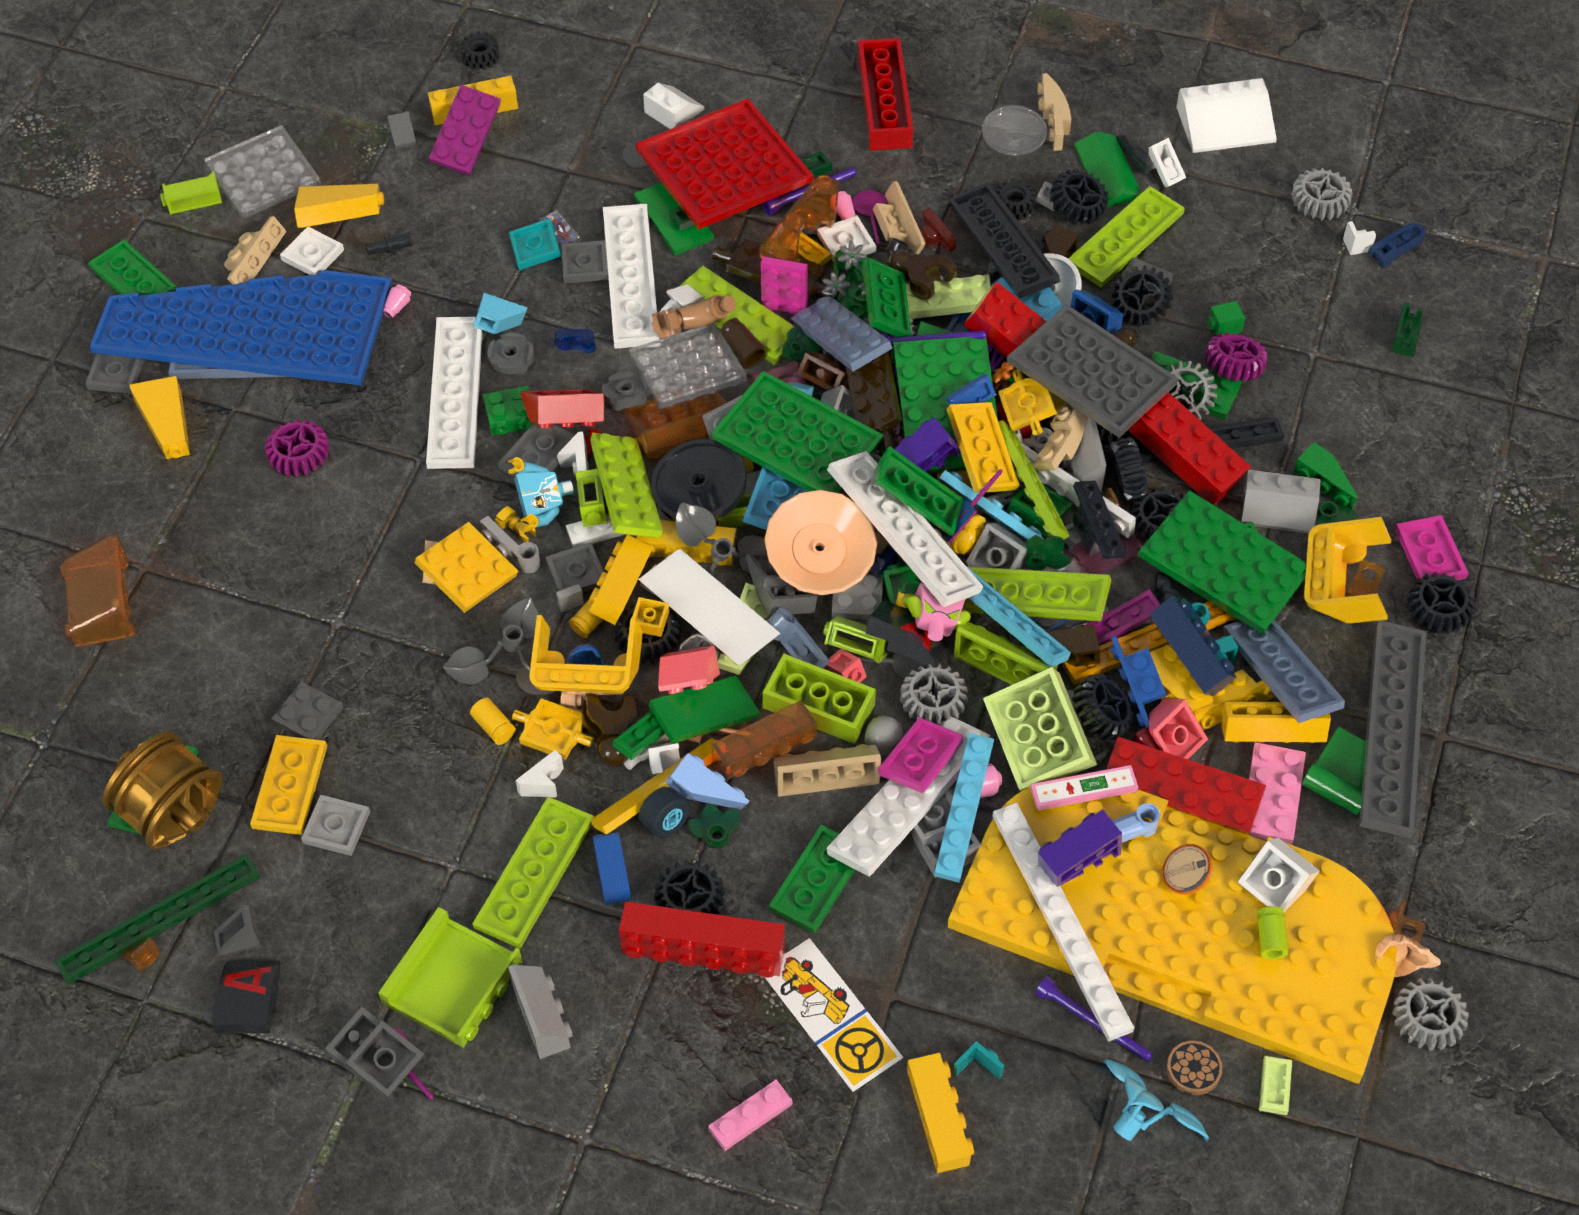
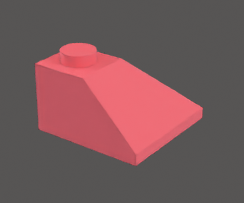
M1165 698L1149 713V731L1161 751L1189 759L1208 740L1185 699Z

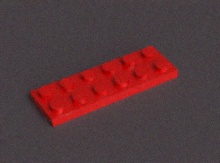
M1121 737L1117 738L1106 770L1131 765L1138 784V790L1168 800L1167 807L1250 835L1266 790L1265 784Z

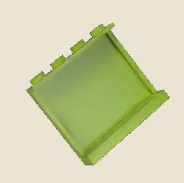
M438 907L378 992L381 1003L464 1048L468 1041H472L475 1038L479 1029L478 1026L483 1018L487 1019L491 1014L493 1003L497 997H501L508 987L507 982L511 978L508 966L522 965L520 949L515 948L512 952L449 919L448 912Z

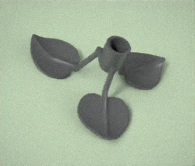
M681 503L677 510L675 526L677 534L683 543L691 547L699 545L702 540L707 544H712L710 553L714 562L708 571L711 575L719 561H725L731 553L736 558H740V567L750 574L746 558L747 553L767 551L765 538L751 535L742 538L738 542L737 548L739 553H737L731 541L726 538L718 540L706 538L710 537L716 528L715 518L708 510L686 503Z
M531 597L517 602L503 614L500 622L501 630L503 631L502 640L498 641L496 648L486 660H484L483 652L478 648L463 647L454 652L443 665L445 672L460 683L470 685L480 683L488 677L489 671L486 665L493 660L501 647H503L508 652H519L521 663L524 667L518 670L516 682L522 691L531 695H545L556 692L539 690L530 681L531 661L527 663L525 660L522 639L534 638L537 615H540Z

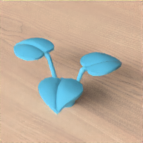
M1106 1059L1104 1061L1111 1072L1125 1083L1129 1098L1126 1107L1122 1111V1116L1113 1126L1115 1131L1123 1138L1131 1141L1140 1129L1145 1131L1149 1125L1169 1114L1173 1115L1183 1125L1203 1135L1205 1141L1209 1139L1201 1122L1190 1111L1175 1103H1171L1170 1107L1164 1109L1160 1100L1147 1091L1143 1080L1136 1072L1113 1060ZM1142 1106H1146L1161 1112L1144 1121L1146 1116L1140 1109Z

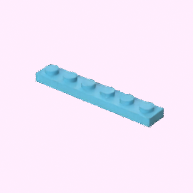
M945 470L939 477L941 483L961 497H966L970 503L978 495V493H974L972 485L969 487L964 484V478L954 471L950 474ZM982 496L975 504L978 509L1026 541L1034 535L1040 537L1042 535L1032 525L1029 528L1021 523L1023 520L1015 513L1011 512L1008 514L1003 511V505L993 498L989 501Z
M968 568L983 585V589L979 594L969 597L975 605L979 606L1050 667L1069 659L1070 651Z
M973 733L968 735L936 864L935 877L960 882L994 742L993 738Z

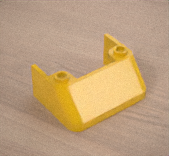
M1382 517L1319 524L1310 530L1308 535L1304 598L1311 609L1348 624L1388 619L1378 593L1345 597L1347 564L1363 560L1367 553V546L1391 543L1390 535Z
M537 615L530 681L539 690L622 693L629 688L639 670L643 632L637 620L631 618L627 654L618 656L613 666L566 664L565 658L560 652L548 651L550 627L542 615Z

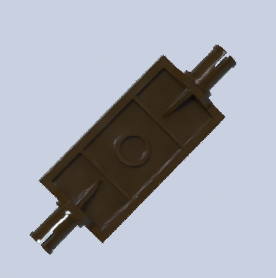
M746 238L734 252L720 246H716L713 251L712 259L726 263L727 272L761 283V261L763 256L808 264L807 299L809 296L832 297V291L823 292V288L827 286L821 281L826 273V266Z
M889 351L855 371L846 367L855 420L884 435L880 443V453L882 456L889 446L895 449L893 442L894 429L896 425L902 422Z

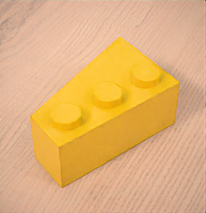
M1170 644L1150 652L1167 696L1160 698L1162 701L1165 698L1185 699L1192 712L1213 703L1214 699L1212 696L1203 693Z

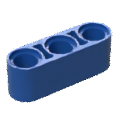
M614 831L608 834L593 835L605 905L631 900L619 832Z

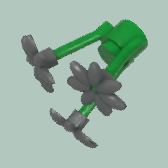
M850 240L848 248L847 246H840V249L835 253L836 261L832 264L834 272L830 274L831 280L822 279V282L827 285L823 288V292L832 291L833 298L837 296L838 292L842 295L847 294L844 288L850 287L851 283L844 281L845 274L839 276L840 268L848 270L853 267L864 279V272L860 268L858 261L866 259V255L860 253L863 249L862 244L855 247L854 242ZM862 283L858 287L864 289L861 296L865 297V283Z

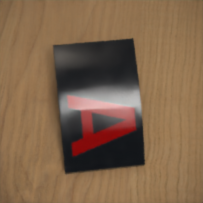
M882 600L869 617L865 634L889 641L888 651L935 665L947 648V643L943 638L940 641L930 640L928 638V631L919 629L916 626V620L910 611L891 602Z
M226 961L217 990L212 1018V1027L216 1034L271 1033L272 1015L276 1010L280 961Z

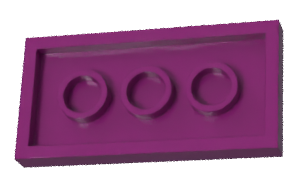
M460 84L429 156V162L470 176L500 107L501 98Z

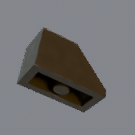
M1055 224L1043 236V254L1053 253L1069 258L1077 250L1079 234Z

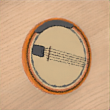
M1184 844L1175 848L1163 863L1162 878L1165 885L1171 891L1180 895H1189L1199 891L1207 884L1213 870L1211 856L1203 847L1196 844Z

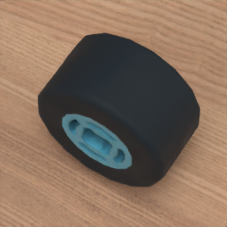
M662 787L651 793L643 802L639 819L641 824L658 838H667L676 833L685 823L689 815V804L670 787Z

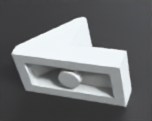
M1169 138L1149 147L1150 170L1157 169L1165 188L1186 178Z
M688 284L666 291L671 299L660 311L669 308L676 310L677 308L703 301L704 298Z
M578 432L557 454L560 467L572 466L574 476H576L575 472L589 470L587 445L583 432Z
M554 750L516 780L518 793L521 796L557 797L556 786L550 779L558 777L564 769L562 756Z

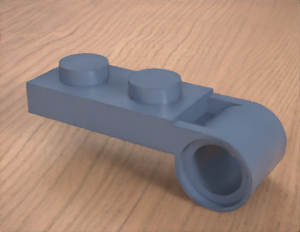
M780 607L767 620L772 627L780 632L774 640L780 641L792 657L820 668H824L830 662L788 610Z

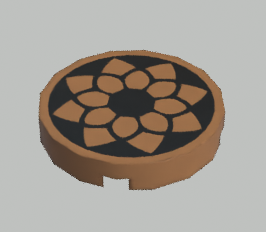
M1190 1040L1180 1043L1171 1051L1167 1060L1166 1072L1170 1082L1178 1090L1199 1096L1209 1093L1217 1086L1222 1076V1062L1219 1054L1211 1046L1200 1041Z

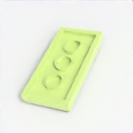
M989 275L953 278L949 282L933 281L935 295L928 300L912 295L910 285L906 284L910 319L972 312L983 295L991 288Z

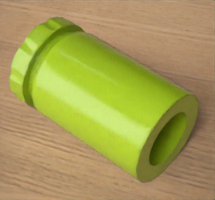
M1276 906L1259 909L1257 911L1261 956L1269 960L1286 957L1289 951L1284 910Z

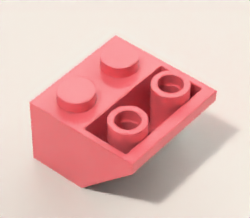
M714 645L666 653L660 657L659 692L668 690V694L682 692L683 688L691 686L692 690L706 688L707 684L713 683V679L720 675Z

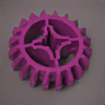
M1226 332L1225 335L1218 334V336L1212 337V340L1206 346L1204 361L1207 363V367L1212 369L1213 373L1219 374V377H1226L1227 380L1233 379L1235 382L1238 380L1246 382L1247 380L1254 381L1255 378H1259L1263 374L1267 365L1268 353L1265 352L1263 346H1260V342H1254L1253 338H1247L1245 335L1240 336L1237 333L1231 335Z
M297 418L293 423L287 420L284 426L278 424V430L271 429V436H267V443L265 444L266 458L271 467L277 469L279 474L285 472L288 477L294 473L297 478L300 473H304L307 476L308 471L316 472V466H323V460L327 459L330 449L328 437L321 426L318 427L315 422L309 424L307 419L300 422Z

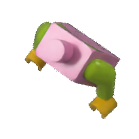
M923 582L920 583L915 595L913 593L904 594L901 591L898 592L896 605L908 608L916 620V626L919 629L928 631V638L932 641H940L943 636H950L953 629L957 630L959 626L966 624L971 617L970 611L962 609L965 599L943 607Z

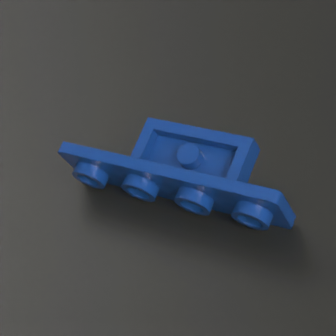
M1115 635L1111 637L1113 645L1110 646L1114 659H1120L1122 667L1118 669L1123 682H1129L1131 690L1127 692L1132 704H1137L1140 710L1139 713H1136L1141 727L1146 726L1149 728V716L1145 704L1167 696L1149 649L1146 648L1125 657L1121 644Z

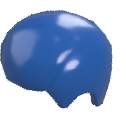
M590 644L578 645L571 649L566 659L567 664L604 665V658L600 650Z

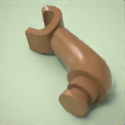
M714 295L698 303L680 307L676 310L669 308L653 313V322L651 324L654 332H657L659 338L662 339L680 333L681 329L700 328L715 324L734 311L736 303L731 296Z

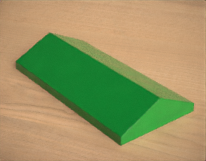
M1094 132L1074 144L1086 173L1089 175L1093 173L1095 179L1100 178V184H1105V191L1108 192L1107 198L1109 199L1107 207L1130 203L1141 194L1115 135Z
M889 446L874 470L875 483L948 535H954L964 499Z

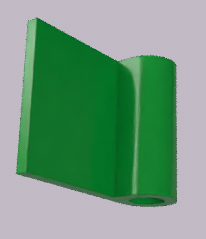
M1338 727L1318 761L1313 763L1302 786L1358 816L1361 808L1366 741Z

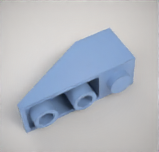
M689 753L679 762L664 782L685 799L742 809L749 802L740 789L731 787L725 782L724 777L720 773L709 770L704 766L705 763L702 759L695 755L691 756Z

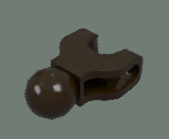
M897 250L888 258L887 266L904 273L905 283L910 285L912 295L924 300H928L935 295L933 281L949 282L957 276L955 263L939 254L927 256L915 254L913 256L907 250Z
M586 693L581 703L582 723L596 737L597 744H599L597 754L600 761L606 766H620L625 763L628 757L612 746L613 740L630 728L637 716L635 698L633 695L623 694V697L617 704V711H609L601 705L597 694Z

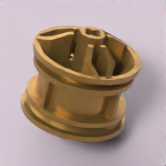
M165 731L142 742L136 749H129L120 757L104 790L102 803L109 811L115 812L139 832L150 848L159 850L187 837L189 830L194 833L205 825L217 801L223 784V776L218 770L211 769L180 742L178 735L172 731Z

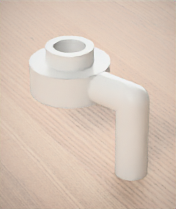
M1042 428L1041 434L1037 430L1038 435H1033L1032 433L1031 438L1023 439L1020 430L1015 431L1022 444L1027 447H1033L1037 452H1040L1045 447L1046 443L1041 444V442H1048L1053 432L1048 428Z

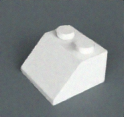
M657 83L643 94L645 113L669 129L690 122L704 110L703 105L673 86Z
M1275 838L1266 842L1238 883L1267 907H1280L1285 912L1306 891L1320 870L1280 838Z

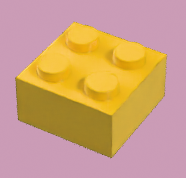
M639 597L632 618L637 620L644 634L662 637L669 614V603Z

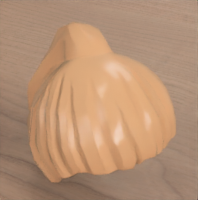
M1403 934L1386 935L1376 946L1375 955L1377 960L1378 957L1382 958L1383 953H1385L1388 947L1396 945L1397 962L1394 977L1406 976L1419 968H1433L1441 963L1440 959L1434 956L1428 948L1423 947L1416 940L1410 939Z

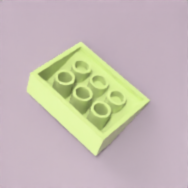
M1053 667L983 698L1020 791L1031 787V784L1073 776L1097 765L1060 673Z

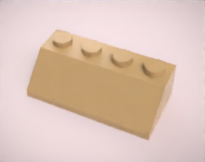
M862 744L853 748H833L829 751H808L805 754H783L780 757H774V773L778 797L880 784L878 770L881 766L880 753L876 745L868 746Z

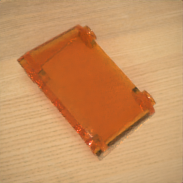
M826 175L814 179L761 243L759 248L760 258L762 259L764 256L800 263V259H798L799 236L805 227L816 231L818 225L827 224V227L831 228L836 222L839 180Z
M118 534L102 538L65 558L64 564H60L61 574L66 582L69 623L65 624L67 637L72 638L76 647L135 636L134 624L129 619L131 609L127 600L125 579L128 557Z

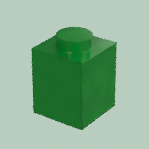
M1237 301L1212 306L1210 315L1207 317L1208 328L1213 330L1215 336H1218V334L1225 335L1226 332L1231 335L1241 333L1245 321V316Z

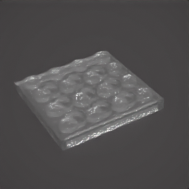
M282 125L204 158L205 165L211 173L214 171L217 183L242 219L297 196L299 187L321 185L319 176Z
M716 324L691 329L629 349L631 359L646 381L648 389L660 409L747 381L744 369Z

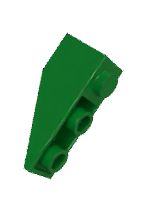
M1314 442L1297 459L1293 473L1301 477L1320 479V493L1330 497L1339 506H1347L1354 509L1357 494L1333 454Z

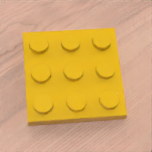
M470 522L416 557L414 562L464 613L518 574V570Z

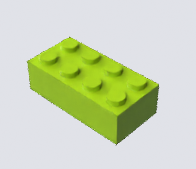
M783 654L763 691V708L855 744L875 706L876 689Z

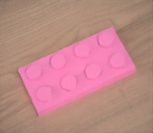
M1254 743L1249 779L1265 784L1266 790L1250 836L1267 840L1268 837L1280 838L1287 844H1293L1306 752Z

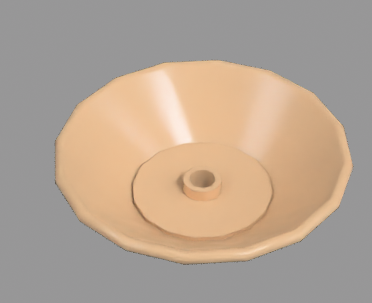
M824 490L799 493L783 502L770 518L764 540L768 560L780 578L799 591L818 595L844 592L862 581L874 564L877 548L874 526L855 502L842 494ZM821 546L824 550L817 551L815 547Z

